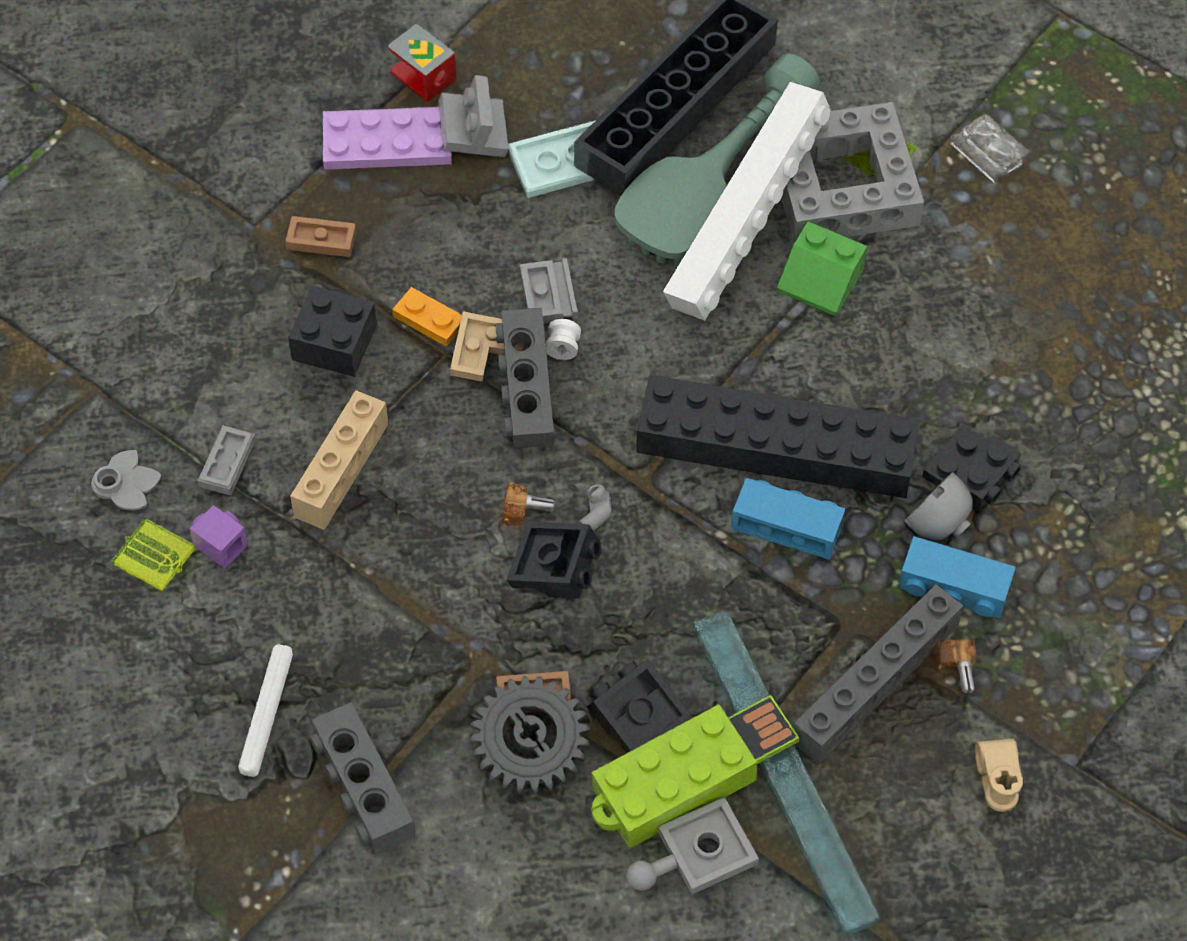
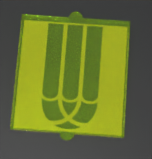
M145 518L131 536L125 537L126 543L111 561L113 565L163 591L175 574L182 572V565L196 548L194 544Z

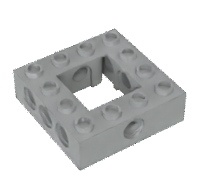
M893 102L830 111L827 123L821 126L815 136L812 148L805 153L800 161L796 175L790 178L783 190L781 200L793 243L796 242L808 221L844 237L920 226L924 200ZM870 152L869 167L870 170H874L877 183L821 191L813 160H816L817 163L823 162V159L846 155L847 158L854 157V154Z

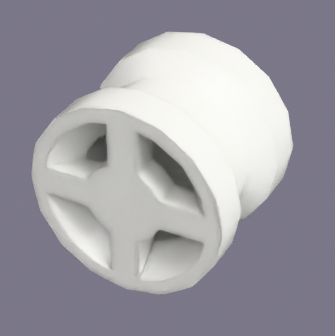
M567 319L551 321L548 326V335L550 337L545 342L546 353L560 360L574 358L578 352L576 341L580 339V326Z

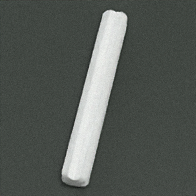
M277 644L273 647L238 766L242 775L255 777L259 773L293 656L292 648L289 646Z

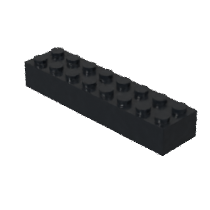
M717 0L574 141V167L617 194L622 195L643 171L662 160L776 45L778 19L746 0Z
M649 375L637 428L636 453L906 499L920 420Z

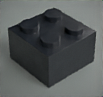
M312 285L288 337L292 361L355 377L377 326L375 302Z

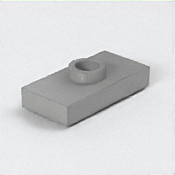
M223 425L199 476V487L231 496L256 441L255 434Z

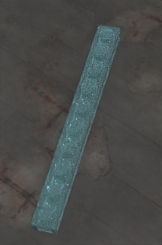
M727 610L694 621L696 635L735 714L768 697L769 694ZM792 745L760 762L762 770L844 937L879 924L880 917L795 746Z

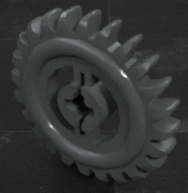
M523 676L521 685L517 686L512 679H509L508 690L505 691L502 687L495 686L496 698L488 695L483 697L488 708L478 707L475 709L476 715L480 716L482 720L471 722V728L480 732L472 735L470 742L481 745L474 750L473 756L475 758L486 756L480 764V769L484 771L493 767L490 775L492 782L503 775L504 789H508L510 784L516 781L517 791L521 794L526 783H530L533 793L537 794L539 782H543L546 788L551 791L553 777L562 784H565L566 777L563 770L576 774L577 768L572 760L581 762L585 760V755L577 748L589 747V741L579 735L589 733L590 727L578 722L584 720L587 714L584 711H574L579 705V699L575 698L567 701L566 699L569 695L568 688H564L558 693L556 692V681H551L547 687H544L542 677L539 676L535 680L534 685H530L528 677ZM536 709L544 712L553 720L557 729V738L551 749L546 745V727L544 722L535 716H525L522 710ZM509 718L515 725L514 744L516 749L524 755H537L538 758L524 759L516 756L507 748L503 739V729ZM523 729L531 735L536 733V742L530 738L524 739Z

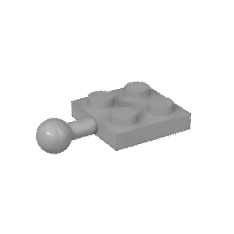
M724 797L659 826L658 834L670 855L651 864L646 861L634 862L627 870V881L633 889L645 891L654 885L657 876L677 868L691 895L758 865L759 858ZM709 838L716 841L719 848L712 853H706L699 849L698 843L703 839Z

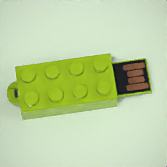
M771 695L730 717H727L721 706L717 705L591 772L593 791L597 796L592 803L594 821L601 829L606 831L618 830L628 848L631 849L657 835L659 826L727 797L756 781L757 764L799 742V736ZM603 809L606 810V812H607V814L609 815V817H607V816L605 815Z

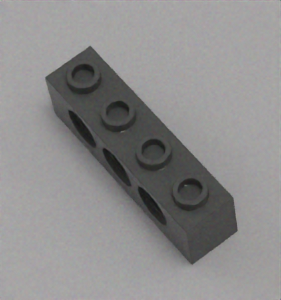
M542 308L502 311V323H496L497 344L504 343V354H498L500 374L507 375V385H501L503 406L509 405L510 416L504 417L505 436H512L513 448L554 445V426ZM519 343L529 346L524 351L516 350L513 347ZM521 374H528L532 379L527 382H521L516 377ZM524 405H531L535 410L531 413H523L519 408Z
M352 702L312 719L314 734L309 735L311 743L317 755L324 753L328 764L324 765L326 773L333 785L339 783L343 794L339 796L348 815L355 814L359 824L355 825V829L362 844H370L374 854L377 855L416 837L414 821ZM343 746H349L353 748L351 751L347 753L337 752V750ZM357 776L368 777V779L362 783H355L352 781ZM375 805L382 806L384 808L382 811L378 813H370L367 811L370 807Z

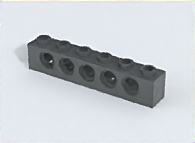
M936 584L794 723L793 729L799 736V742L794 745L819 765L959 626L963 605Z

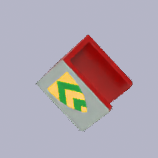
M418 24L413 25L388 45L389 51L401 59L400 62L390 69L391 74L426 102H429L457 80L455 52Z

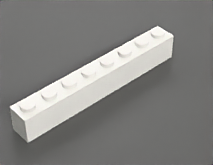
M793 82L789 83L665 287L663 293L673 309L705 321L710 311L716 308L722 291L733 280L737 266L742 258L749 253L752 241L758 231L764 228L770 211L781 200L785 186L790 178L796 175L800 161L805 153L812 148L815 136L821 126L825 125L829 119L831 110L823 92Z

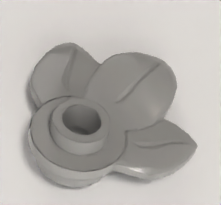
M128 450L114 455L108 466L99 468L92 478L91 485L98 497L111 499L118 508L134 511L147 506L144 494L155 489L161 480V474L151 468L138 466L137 451ZM109 482H113V483H114V484L111 485V486H104L105 484H107V483H109Z

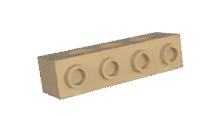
M355 390L290 496L294 518L323 530L326 529L388 426L386 402Z

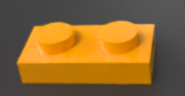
M412 287L392 309L394 318L446 347L458 335L462 315Z

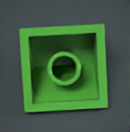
M808 221L793 245L778 284L777 292L837 316L864 270L868 246Z

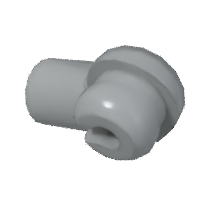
M599 484L593 485L588 489L587 496L589 498L590 512L578 522V524H589L593 531L608 520L612 514L610 494L605 491L604 486Z

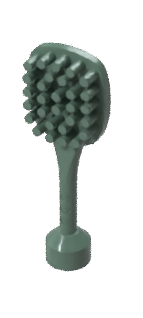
M788 53L782 55L764 75L767 95L732 132L709 151L695 158L666 157L643 171L629 185L616 204L614 219L619 231L628 237L630 245L638 244L641 246V253L643 255H650L651 252L656 254V260L659 263H665L668 258L673 259L674 266H679L727 187L725 176L734 159L751 138L764 126L789 83L793 82L819 90V77L806 60L795 54Z

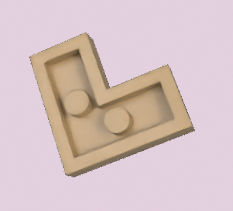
M463 312L450 367V376L483 382L488 354H504V343L497 344L496 323H502V319ZM519 343L516 344L513 348L519 351H523L525 344Z

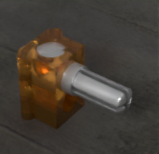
M509 482L504 495L501 523L503 525L521 526L525 516V508L552 512L555 502L551 499L528 495V486Z
M970 638L938 642L935 647L938 669L957 667L962 692H973L975 688L971 665H974L977 659L975 640Z

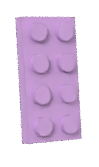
M439 107L323 112L324 170L452 164L451 151H445L443 146Z

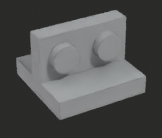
M475 75L470 88L467 87L465 89L464 95L441 93L439 110L445 151L498 157L506 156L509 148L503 100L490 98L486 76Z

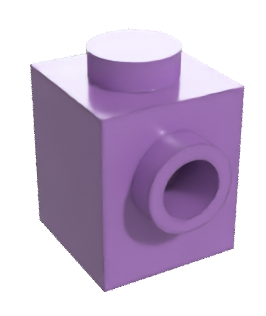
M214 505L205 514L198 515L191 525L190 533L194 547L224 569L248 546L245 528L240 524L236 516L229 511L222 512Z

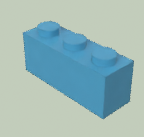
M746 478L733 509L731 529L830 560L843 527L845 508L839 507L831 501H820L807 497L799 491H787L774 487L763 480L755 481Z
M913 536L901 572L898 588L906 590L914 596H924L937 584L961 603L963 608L973 610L980 616H993L1000 619L1016 567Z

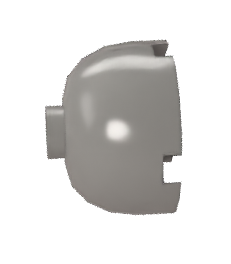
M952 472L904 522L918 535L932 541L942 540L950 534L957 538L971 524L966 519L973 505L971 493L963 481Z

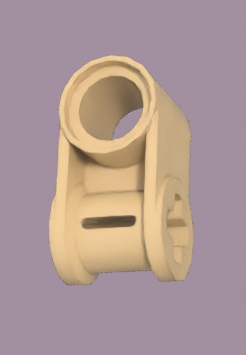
M1010 738L976 742V764L981 775L987 804L998 812L1012 810L1018 802V793L1023 785L1015 740Z

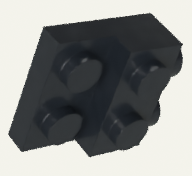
M962 424L925 467L922 477L938 486L953 472L969 489L973 499L972 509L980 513L987 503L993 505L1003 489L1001 486L1006 481L1012 482L1016 478L1022 467L1019 464L1021 453L993 435L987 440Z
M527 522L507 581L512 588L543 589L548 597L580 599L582 590L588 589L591 585L592 574L590 566L592 560L598 559L601 555V542L589 524Z
M648 659L640 665H637L633 660L617 673L620 680L612 687L607 682L602 684L590 694L594 701L586 706L608 735L612 733L627 753L685 723L692 717Z

